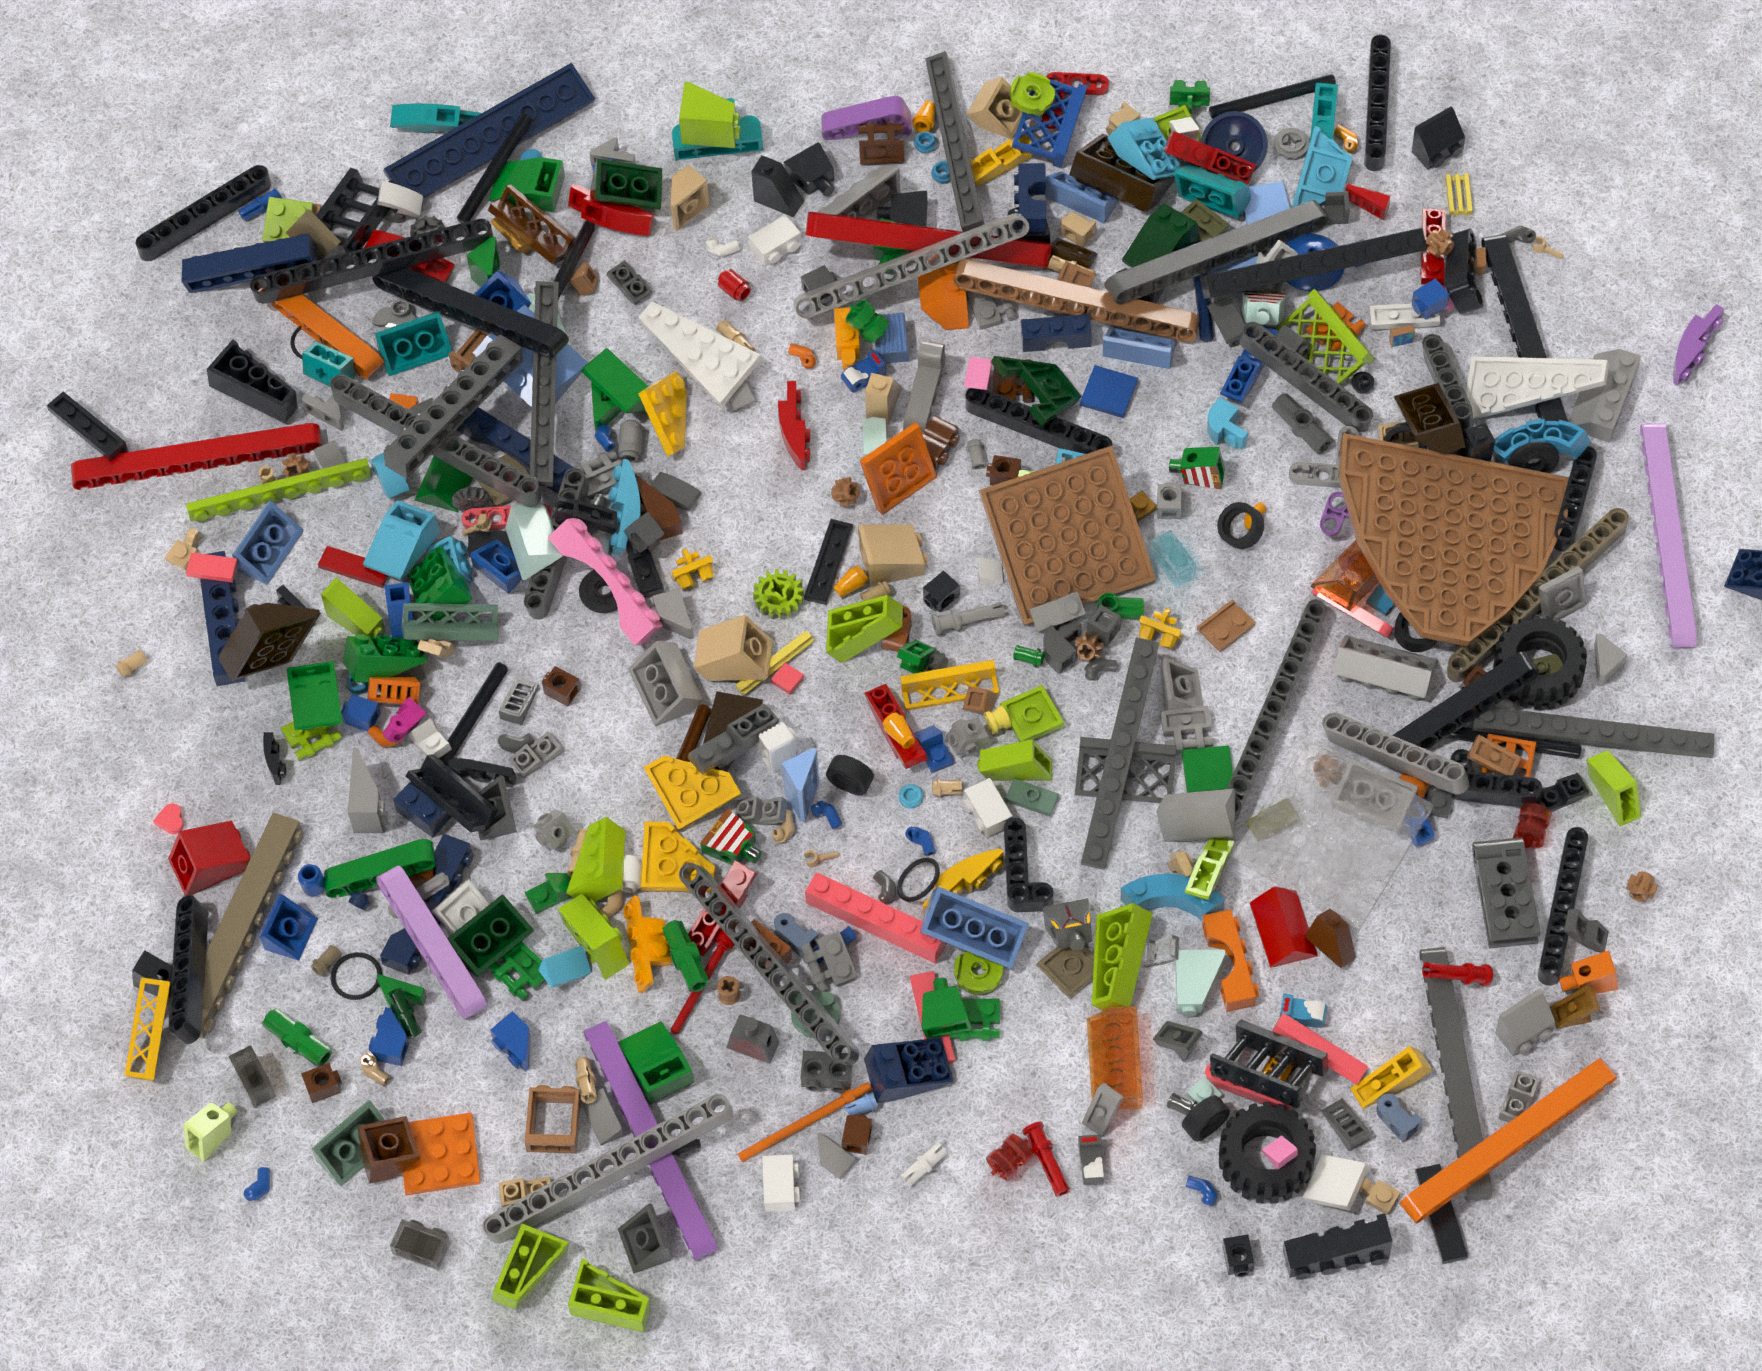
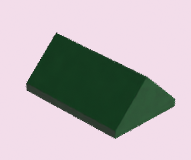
M597 158L590 191L594 200L660 210L663 168Z
M502 894L447 939L465 968L478 977L532 934L534 929Z

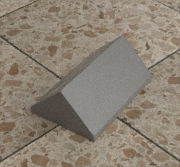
M1234 789L1168 794L1163 797L1156 810L1164 842L1235 837Z

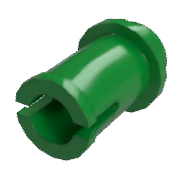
M1016 645L1013 653L1014 660L1031 663L1033 667H1037V665L1042 666L1045 657L1044 652H1041L1039 648L1033 650L1020 645Z

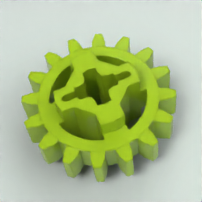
M775 569V574L773 575L767 571L766 578L759 576V584L754 583L753 600H755L756 608L760 607L762 614L768 611L769 618H772L774 614H778V618L781 619L783 613H786L789 617L791 616L790 610L797 612L798 604H803L802 596H804V589L802 588L801 580L796 581L795 574L789 577L788 570H785L783 574H779L778 569Z

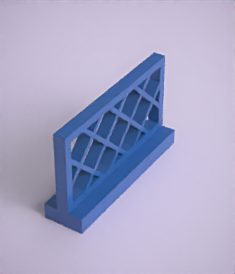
M1050 80V85L1055 90L1054 99L1057 103L1052 104L1044 113L1047 112L1051 120L1042 123L1038 116L1023 112L1011 148L1054 161L1053 166L1061 168L1087 86L1079 84L1078 88ZM1031 90L1029 95L1033 96L1035 91ZM1063 91L1071 94V96L1061 100L1057 93ZM1060 107L1064 115L1056 118L1051 110ZM1034 118L1037 126L1029 128L1025 121ZM1055 125L1059 132L1050 135L1046 127ZM1041 130L1045 138L1036 140L1032 133ZM1026 135L1032 141L1029 144L1018 142L1019 138ZM1049 142L1053 151L1043 150L1040 145Z

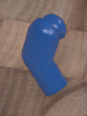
M601 425L597 428L594 437L603 449L609 452L615 447V444L610 439L612 431L609 426Z
M821 800L811 806L813 815L815 817L821 814L826 816L832 829L843 824L833 805Z
M912 826L907 828L905 832L906 837L911 842L921 845L925 856L936 853L931 834L928 831Z
M267 1167L257 1169V1181L244 1190L243 1194L246 1200L256 1201L269 1192L270 1169Z
M1188 1176L1186 1187L1200 1191L1203 1194L1202 1202L1204 1204L1214 1205L1215 1199L1218 1198V1192L1211 1182L1194 1176Z

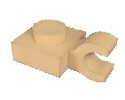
M191 527L186 533L184 542L177 539L165 556L166 561L186 570L191 552L198 553L194 547L202 538L198 535L199 531Z
M1183 850L1169 855L1171 861L1167 862V865L1171 872L1177 871L1178 875H1184L1185 877L1192 874L1194 863L1188 853H1185Z
M1365 1177L1359 1189V1192L1368 1196L1366 1204L1387 1215L1400 1195V1191L1378 1180L1373 1185Z

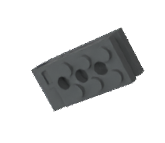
M1523 838L1473 842V863L1489 949L1538 944L1540 927Z

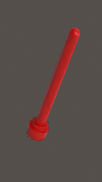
M723 930L719 932L716 938L717 948L704 969L708 980H710L724 953L735 946ZM703 990L690 993L671 1027L673 1034L680 1033Z

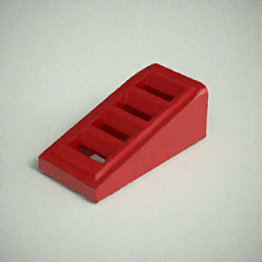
M1347 184L1346 191L1349 194V202L1381 220H1385L1390 205V195Z

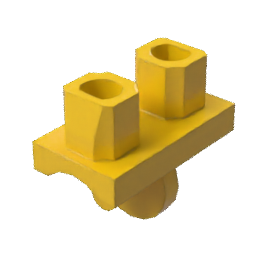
M687 549L681 550L683 557L675 561L677 566L686 565L672 570L670 575L672 580H676L679 587L685 590L694 586L690 576L694 572H698L702 582L714 577L711 566L713 559L709 555L693 562L692 560L699 558L698 552L689 554Z
M1168 608L1164 610L1163 614L1157 611L1154 612L1153 618L1160 620V622L1142 615L1139 620L1141 625L1139 638L1152 641L1155 631L1162 633L1163 636L1159 645L1169 650L1173 649L1177 640L1181 641L1183 633H1181V630L1167 625L1169 623L1175 626L1177 623L1176 618L1170 617L1171 609Z

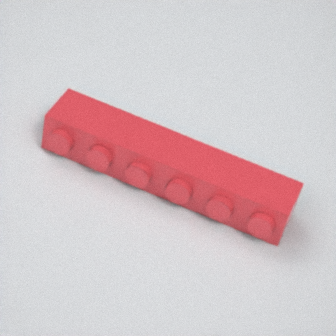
M816 872L805 890L806 904L935 964L947 945L945 942L920 933L921 920Z

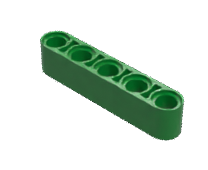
M419 839L327 868L324 871L325 894L329 898H337V895H339L338 897L348 896L350 892L356 893L357 890L363 891L378 886L376 877L396 866H400L407 876L430 870L435 867L433 842L428 839Z

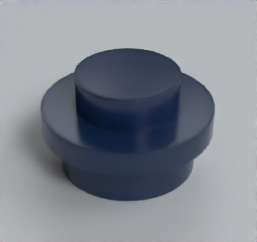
M359 890L356 893L350 892L348 902L355 907L365 911L367 907L372 905L368 901L370 897Z

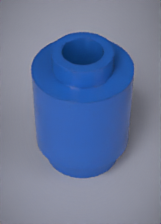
M304 865L298 873V881L301 888L308 896H318L325 890L323 874L316 865Z

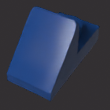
M932 725L914 733L926 753L927 760L925 762L931 774L953 765V760L943 742V733L938 728Z

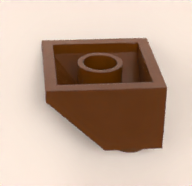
M407 1116L358 1126L362 1161L369 1184L394 1179L420 1160Z

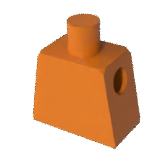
M1609 950L1573 962L1571 964L1572 974L1559 978L1562 992L1576 988L1578 991L1587 985L1593 986L1596 994L1618 990L1616 970Z

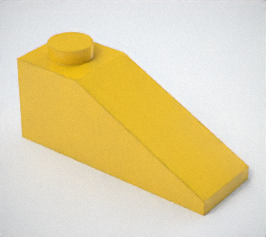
M1408 1046L1350 1089L1362 1109H1365L1377 1103L1382 1095H1393L1413 1085L1433 1070L1419 1049Z

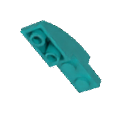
M1316 83L1310 140L1315 126L1319 127L1321 132L1330 140H1333L1338 92L1337 84Z
M413 103L392 105L390 127L433 134L435 130L449 132L481 113L460 110V106Z

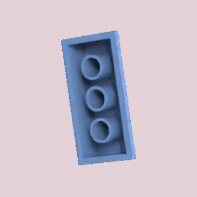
M937 887L932 891L925 909L920 933L1012 969L1029 923Z

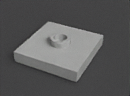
M1579 566L1539 586L1542 618L1551 616L1556 621L1587 604L1583 570Z

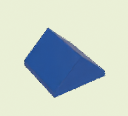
M499 270L474 293V295L514 311L530 304L529 298L517 280Z
M498 539L471 553L470 557L473 567L508 594L522 580L513 551Z
M279 894L260 934L264 950L300 960L318 918L283 894Z

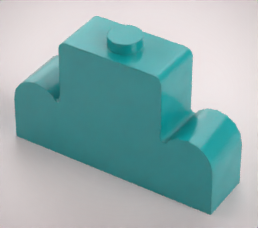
M733 98L726 99L735 103V100ZM753 115L743 116L740 119L741 136L740 139H736L735 148L682 144L680 124H677L672 129L675 161L763 150L760 121Z

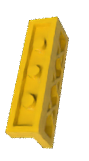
M994 659L900 676V686L906 711L965 701L967 693L960 695L953 691L956 686L965 684L968 687L979 688L977 685L980 681L987 679L992 681L993 689H990V691L999 695ZM937 688L947 692L943 698L939 699L930 694ZM918 692L924 696L920 702L909 703V693Z
M141 978L124 1076L154 1080L171 983L169 981ZM145 983L159 985L158 996L150 1002L143 994ZM144 998L147 1004L141 1008L142 999ZM157 1000L156 1008L154 1009L151 1004ZM149 1006L154 1012V1020L145 1026L139 1017L140 1012ZM138 1023H140L143 1029L137 1032ZM150 1026H152V1032H151V1033H150V1032L148 1031V1029H147V1028H149ZM146 1031L150 1037V1044L141 1051L135 1043L136 1036ZM135 1047L139 1053L133 1057ZM148 1050V1056L146 1058L143 1053ZM141 1055L146 1062L145 1074L130 1072L132 1061Z

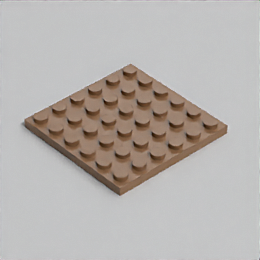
M1112 446L978 490L1023 625L1033 622L1029 609L1069 593L1078 592L1082 605L1098 600L1104 593L1116 594L1156 580Z

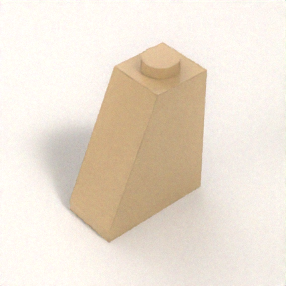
M871 373L865 390L866 419L871 417L886 418V425H889L902 388L894 378Z

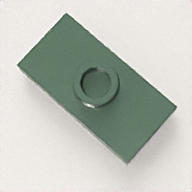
M1014 778L1005 797V802L1051 817L1059 798V793Z

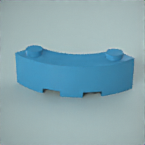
M1538 419L1528 421L1525 425L1515 429L1510 428L1495 438L1493 456L1502 464L1508 465L1510 456L1517 448L1530 442L1539 441L1553 445L1558 453H1563L1577 459L1591 443V440L1584 429L1570 422Z
M1155 874L1136 879L1121 888L1120 900L1125 905L1134 903L1146 910L1163 908L1164 906L1177 907L1180 910L1191 913L1201 921L1203 915L1224 911L1225 899L1216 890L1213 891L1209 900L1186 894L1185 889L1190 877L1178 874Z

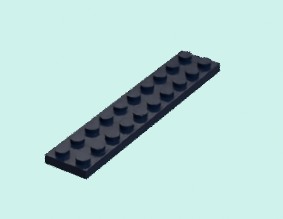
M571 62L385 167L383 172L396 185L421 194L424 199L491 161L520 114L525 113L529 115L532 122L517 145L593 103L595 98Z

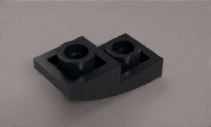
M264 732L263 749L266 763L275 785H281V777H286V763L282 762L279 754L280 745L275 740L273 732Z
M1575 773L1558 779L1555 785L1542 789L1543 800L1538 807L1544 816L1582 799L1589 794V790L1579 773Z

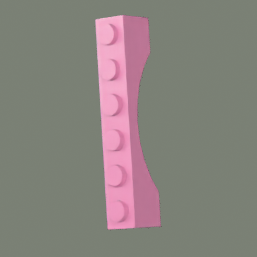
M577 518L566 519L548 537L561 555L586 563L605 580L617 603L620 628L634 646L645 643L663 626L659 621V615L646 605L643 595L633 589L630 585V579L617 569L614 559L604 553L601 549V543L588 533L587 526L582 520Z

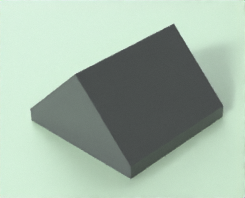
M500 775L478 792L498 809L489 829L478 831L480 840L517 832L504 776Z
M653 1204L646 1205L618 1228L633 1273L671 1261L669 1248Z

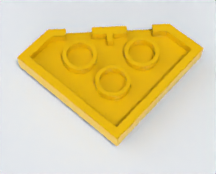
M675 371L638 393L667 456L675 454L685 447L687 391L683 379L678 371Z
M665 755L643 767L678 830L687 827L742 795L729 772L712 769L702 775L691 762Z
M644 821L641 891L690 892L679 878L680 868L689 862L704 867L715 879V866L709 860H706L686 838H683L675 830L674 826L669 822ZM696 870L692 872L691 880L695 879L697 875ZM711 887L706 892H712Z

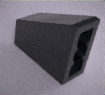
M761 155L751 171L754 202L794 218L804 201L803 197L783 164Z
M1484 423L1463 430L1465 447L1456 451L1455 454L1491 462L1496 441L1487 424Z

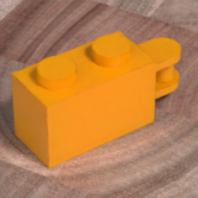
M850 307L834 308L837 360H842L843 370L849 366L856 365V359H860L858 329H853L845 321L847 314L851 310Z

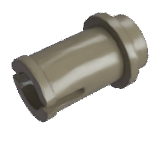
M330 945L318 959L312 961L311 968L319 976L327 974L329 972L328 969L342 954L338 948Z

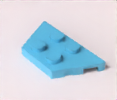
M1317 126L1314 127L1291 208L1312 200H1316L1319 205H1323L1326 192H1343L1353 157L1345 150H1341L1334 140H1330Z

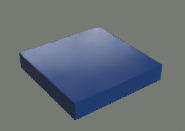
M1094 365L1081 397L1080 406L1124 418L1138 383V377Z

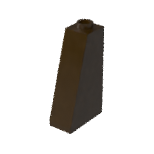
M716 691L703 744L725 732L728 724L763 705V699ZM734 761L721 769L718 766L713 769L727 772Z

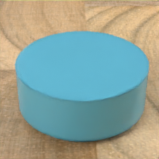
M913 784L903 786L899 791L901 805L909 809L918 807L923 801L922 790Z

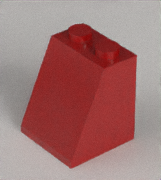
M231 820L179 831L168 860L184 895H193L245 872L250 861V853L243 845L240 831L235 828Z

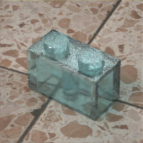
M1171 530L1151 540L1150 554L1175 588L1195 578L1196 563Z

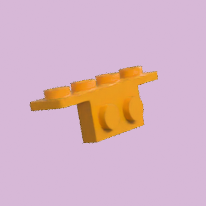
M633 896L624 905L623 915L627 923V938L630 941L631 947L630 957L635 971L634 981L637 984L638 992L644 993L653 984L651 966L664 967L669 966L672 962L669 945L662 930V927L665 926L664 919L642 917L639 896Z

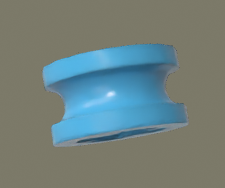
M351 675L348 676L347 686L352 694L361 695L368 690L369 682H362V686L357 685L354 687V680Z

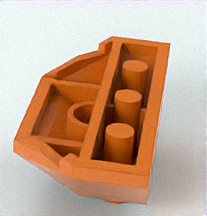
M938 254L934 255L927 262H935L938 259ZM959 261L917 277L921 310L945 330L969 328L966 290L960 289L954 284V276Z

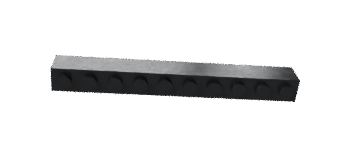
M1417 228L1199 277L1204 299L1425 251L1427 250L1423 228Z

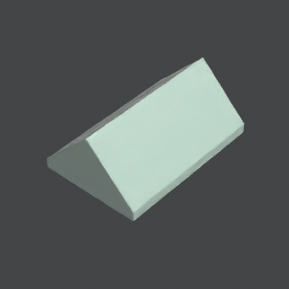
M538 504L534 507L524 505L511 506L505 529L523 580H526L563 555L548 538L554 532L544 504Z

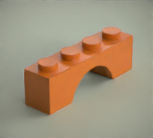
M1231 909L1203 915L1202 928L1208 947L1225 950L1234 966L1232 972L1221 981L1220 991L1226 1012L1255 1006L1256 998L1259 997V990L1257 984L1252 983L1250 977L1253 975L1252 965L1250 961H1246L1244 956L1247 950L1244 939H1240L1238 932H1240L1238 918L1233 917Z

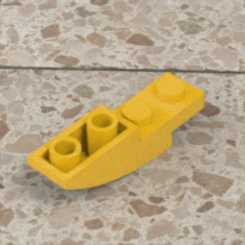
M1001 849L989 850L958 862L939 875V879L932 891L937 887H941L961 895L963 887L970 893L975 888L981 889L987 882V877L992 872L994 874L1003 867L1004 851ZM930 897L922 904L923 914L925 912Z

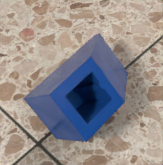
M408 582L384 585L393 638H401L403 636L401 629L403 604L412 603ZM409 611L408 620H414L413 611Z
M385 1007L383 1015H379L377 1019L376 1029L378 1030L376 1036L370 1040L369 1051L376 1057L377 1061L402 1067L409 1042L391 1008Z
M512 1011L490 1029L491 1043L499 1052L504 1050L509 1055L507 1058L515 1068L520 1066L526 1071L529 1069L530 1030Z

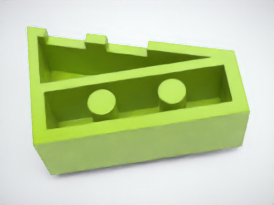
M580 894L558 908L564 925L580 946L582 945L591 955L588 957L591 962H597L604 980L630 965L621 944L623 937L616 927H611V923L604 913L600 915L599 909L592 899L588 901L583 894Z
M521 1224L493 1290L491 1301L516 1310L567 1252L569 1242Z
M584 1258L581 1259L568 1302L570 1315L644 1333L651 1311L649 1298L623 1282L620 1283L610 1277L605 1271L592 1266Z

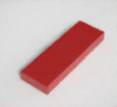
M326 546L318 562V568L380 588H383L388 578L386 574L365 567L363 565L365 557L330 546Z

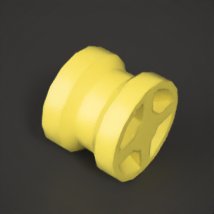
M1002 705L997 707L994 712L988 711L984 713L985 722L993 735L998 733L999 729L1011 727L1009 716Z

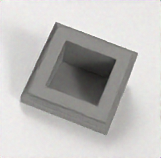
M335 440L314 450L322 469L346 463Z

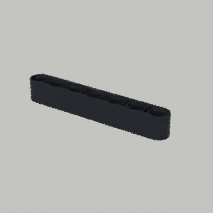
M1382 34L1372 38L1369 53L1364 165L1370 171H1379L1383 168L1386 154L1391 41L1386 35Z
M263 165L251 167L139 235L135 244L140 258L143 261L155 260L252 201L255 197L268 191L271 187L268 169Z
M969 388L966 391L965 406L970 414L1057 448L1088 454L1113 446L1112 440L1109 437L1059 417H1055L1042 427L1035 426L1040 424L1030 413V406L992 391Z
M1518 652L1392 736L1428 750L1532 682L1539 675V669L1526 652Z
M1581 827L1569 829L1564 842L1538 969V979L1546 986H1552L1558 982L1563 966L1569 936L1564 932L1569 909H1574L1588 842V834ZM1571 840H1578L1581 843L1574 844ZM1573 861L1577 865H1569L1567 862ZM1567 882L1570 883L1572 886L1566 887L1562 883ZM1558 904H1564L1568 908H1560ZM1553 926H1561L1563 930H1557ZM1550 947H1555V948H1557L1559 951H1558V952H1553V951H1551L1549 948H1550ZM1545 969H1551V970H1553L1555 973H1554V974H1548V973H1546L1544 970H1545Z
M190 894L182 897L176 907L168 1024L169 1030L185 1044L194 1043L200 1037L202 1031L209 916L208 909Z

